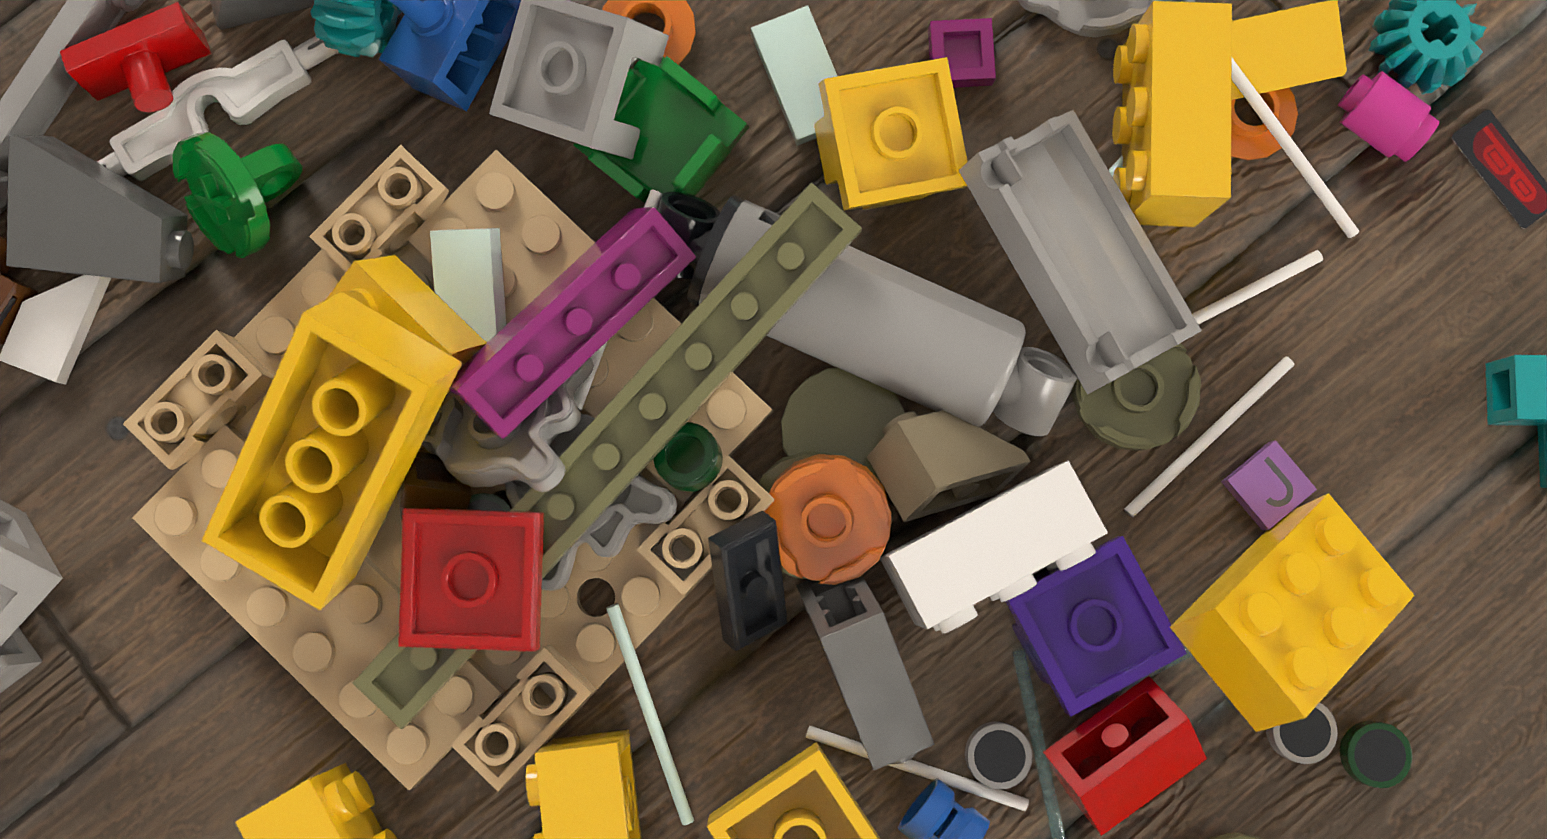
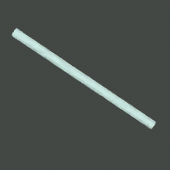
M618 603L610 605L606 609L682 825L690 824L694 821L622 612Z

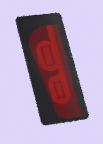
M1485 110L1452 135V140L1521 228L1529 227L1547 213V182L1490 110Z

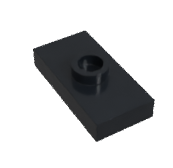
M762 510L708 537L722 638L736 652L788 623L776 520Z

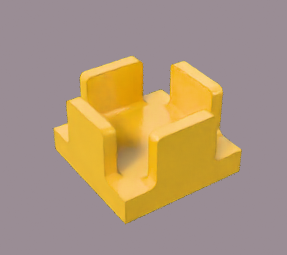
M947 57L825 78L818 84L824 116L814 124L824 178L827 185L838 183L844 211L861 207L863 210L915 201L935 193L967 187L959 172V169L968 161Z

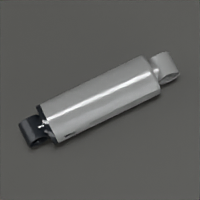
M681 192L664 193L657 211L696 256L676 276L677 278L691 279L687 294L688 301L699 306L781 215L735 195L729 198L720 212L711 203L691 194L684 195ZM848 246L766 335L936 412L944 410L978 427L985 424L991 413L994 412L1006 425L1033 436H1044L1050 432L1077 380L1072 367L1061 358L1038 348H1022L1026 335L1025 326L1022 322L851 246Z

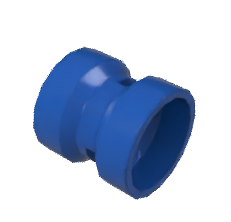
M936 778L926 786L911 804L900 821L898 830L909 839H983L989 828L990 821L973 807L963 808L955 801L954 791Z

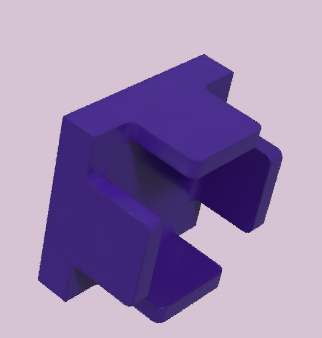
M1117 536L1094 548L1096 551L1094 555L1062 571L1059 568L1051 571L1046 569L1033 576L1037 585L1005 601L1016 620V623L1012 624V628L1042 682L1051 686L1064 712L1069 716L1075 715L1187 654L1180 639L1171 630V623L1123 536Z

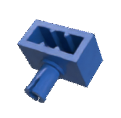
M387 0L393 3L405 15L379 57V60L413 89L467 111L512 33L521 0Z

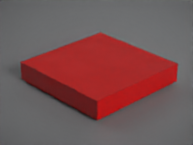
M433 508L403 509L398 647L530 652L540 649L544 512Z

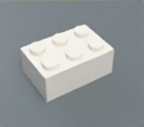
M1067 461L1028 478L881 556L880 560L914 624L926 629L933 627L935 631L941 630L942 634L977 617L978 614L973 605L983 599L990 597L992 601L1000 599L1001 602H1004L1037 585L1032 573L1046 566L1048 571L1056 568L1062 571L1094 555L1096 551L1091 542L1108 532L1070 462Z

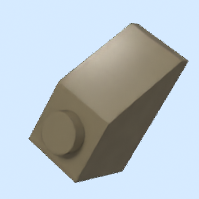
M944 410L918 416L916 412H907L894 418L883 428L884 437L867 456L868 461L904 522L997 495L1030 462L1026 453L1020 448Z

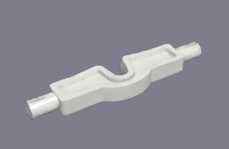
M316 36L294 49L287 41L280 40L232 69L213 68L199 72L184 80L172 91L173 101L168 107L153 113L110 139V144L114 152L100 159L97 163L121 177L130 174L137 180L142 181L173 164L172 155L178 141L197 133L209 132L208 124L204 118V111L208 105L221 103L223 110L229 114L230 119L236 124H251L281 100L309 85L311 77L307 70L331 56L339 54L338 50L325 47L323 40L316 38Z

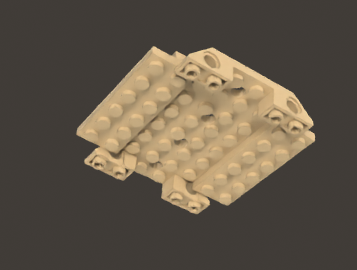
M400 145L309 236L322 248L319 253L235 337L216 330L123 423L168 469L174 470L186 463L132 518L408 790L416 787L438 762L454 748L497 791H500L531 760L534 753L541 749L625 662L608 613L602 616H593L587 613L581 606L580 592L584 584L589 580L600 578L612 586L615 593L614 604H619L634 650H636L712 570L708 537L762 510L765 511L774 502L775 499L730 457L772 413V409L732 372L687 421L697 423L709 430L721 447L723 456L722 466L715 480L701 490L692 492L680 491L670 486L658 474L652 459L640 474L650 483L669 489L675 495L677 508L673 517L662 524L641 523L635 525L630 530L621 551L614 557L598 556L588 543L581 544L577 549L567 584L559 590H542L540 649L535 652L477 650L412 722L403 729H400L353 684L355 679L399 633L402 522L398 494L356 577L321 611L201 541L303 312L325 301L354 261L396 255L434 291L430 231L500 228L507 325L595 243L497 149L444 202L449 190ZM654 297L607 341L582 411H580L581 414L596 418L681 325ZM449 391L440 407L444 406L453 397L461 405L465 401L459 395ZM421 444L418 452L430 453ZM505 483L492 487L471 486L472 495L488 493L497 496L502 492H506Z

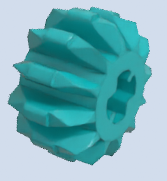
M314 0V5L310 11L312 18L316 19L314 26L316 38L323 40L325 47L336 49L340 54L358 58L360 55L374 57L377 53L384 51L390 37H392L396 30L397 17L402 13L393 3L387 0Z
M1391 0L1387 8L1388 10L1381 12L1375 18L1372 26L1379 35L1371 41L1368 51L1384 55L1386 59L1379 65L1378 73L1383 71L1386 74L1393 70L1398 74L1397 82L1407 89L1416 83L1422 95L1434 92L1441 87V84L1445 87L1456 84L1465 77L1466 68L1475 64L1483 53L1475 42L1483 37L1487 27L1471 23L1469 17L1475 12L1477 3L1466 4L1461 7L1456 3V0Z

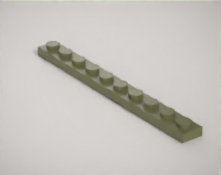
M812 182L559 457L565 466V474L557 486L546 492H539L531 488L511 509V511L544 512L542 579L862 232V228ZM398 633L355 679L353 684L400 729H403L412 722L477 650L398 647Z

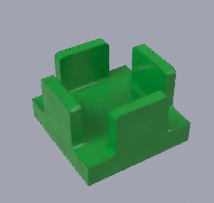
M666 56L662 58L658 66L639 59L632 69L629 68L614 120L637 127L640 130L633 159L593 149L578 143H574L573 146L588 157L587 159L629 193L646 203L650 190H656L662 194L666 192H681L684 195L691 194L696 196L750 127L744 120L727 108L712 91Z

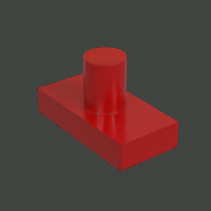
M178 2L60 51L66 72L96 101L129 88L134 106L142 112L160 111L172 103L173 94L165 75L166 72L212 54L205 34Z

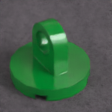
M210 132L197 133L178 141L172 155L175 179L177 178L178 182L187 179L188 186L192 194L184 197L187 203L185 205L202 233L216 248L227 254L236 251L237 258H245L263 249L269 242L270 222L265 203L288 190L303 172V165L284 143L267 146L240 158L224 140Z

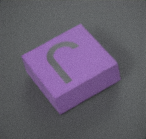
M1276 440L1265 444L1221 481L1261 530L1271 529L1317 490Z

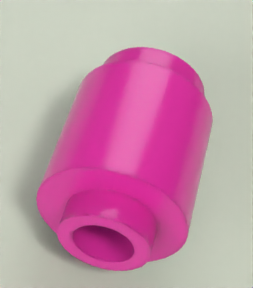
M1383 71L1379 72L1372 80L1362 74L1338 103V106L1346 111L1340 120L1343 126L1387 158L1395 154L1404 162L1410 160L1424 146L1440 123L1439 120L1429 114L1431 110L1430 105Z

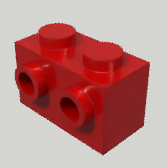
M1150 676L1144 678L1043 751L1066 793L1101 836L1207 760L1189 718Z

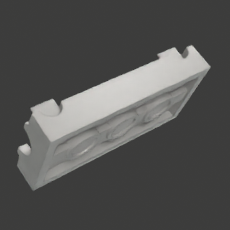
M1074 110L1048 119L1042 125L1014 140L1010 136L998 144L978 152L959 169L961 176L1087 395L1202 331Z

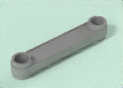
M67 0L0 100V214L8 207L9 136L44 135L78 84L66 72L60 51L114 29L126 11H134L145 0Z

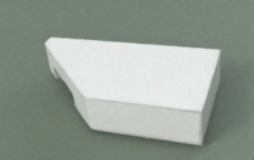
M82 275L23 301L0 353V361L66 385L111 278Z

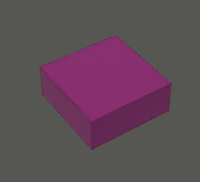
M992 18L930 21L928 27L930 60L948 58L953 88L993 86L996 79Z

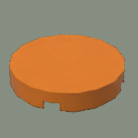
M817 454L794 462L775 479L769 492L775 500L764 512L776 520L781 565L787 572L801 579L805 577L809 580L819 581V584L837 585L859 578L879 561L890 538L892 508L885 488L868 467L846 456Z

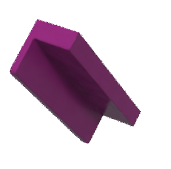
M654 206L630 210L462 365L449 391L459 395L497 437L504 439L696 258L695 254Z

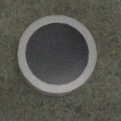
M1320 702L1306 718L1266 729L1267 738L1272 748L1280 756L1301 764L1316 763L1327 757L1336 744L1338 732L1334 716Z
M994 721L979 726L969 736L965 747V760L968 769L979 782L993 789H1007L1019 784L1028 774L1032 764V750L1029 741L1021 731L1010 724Z

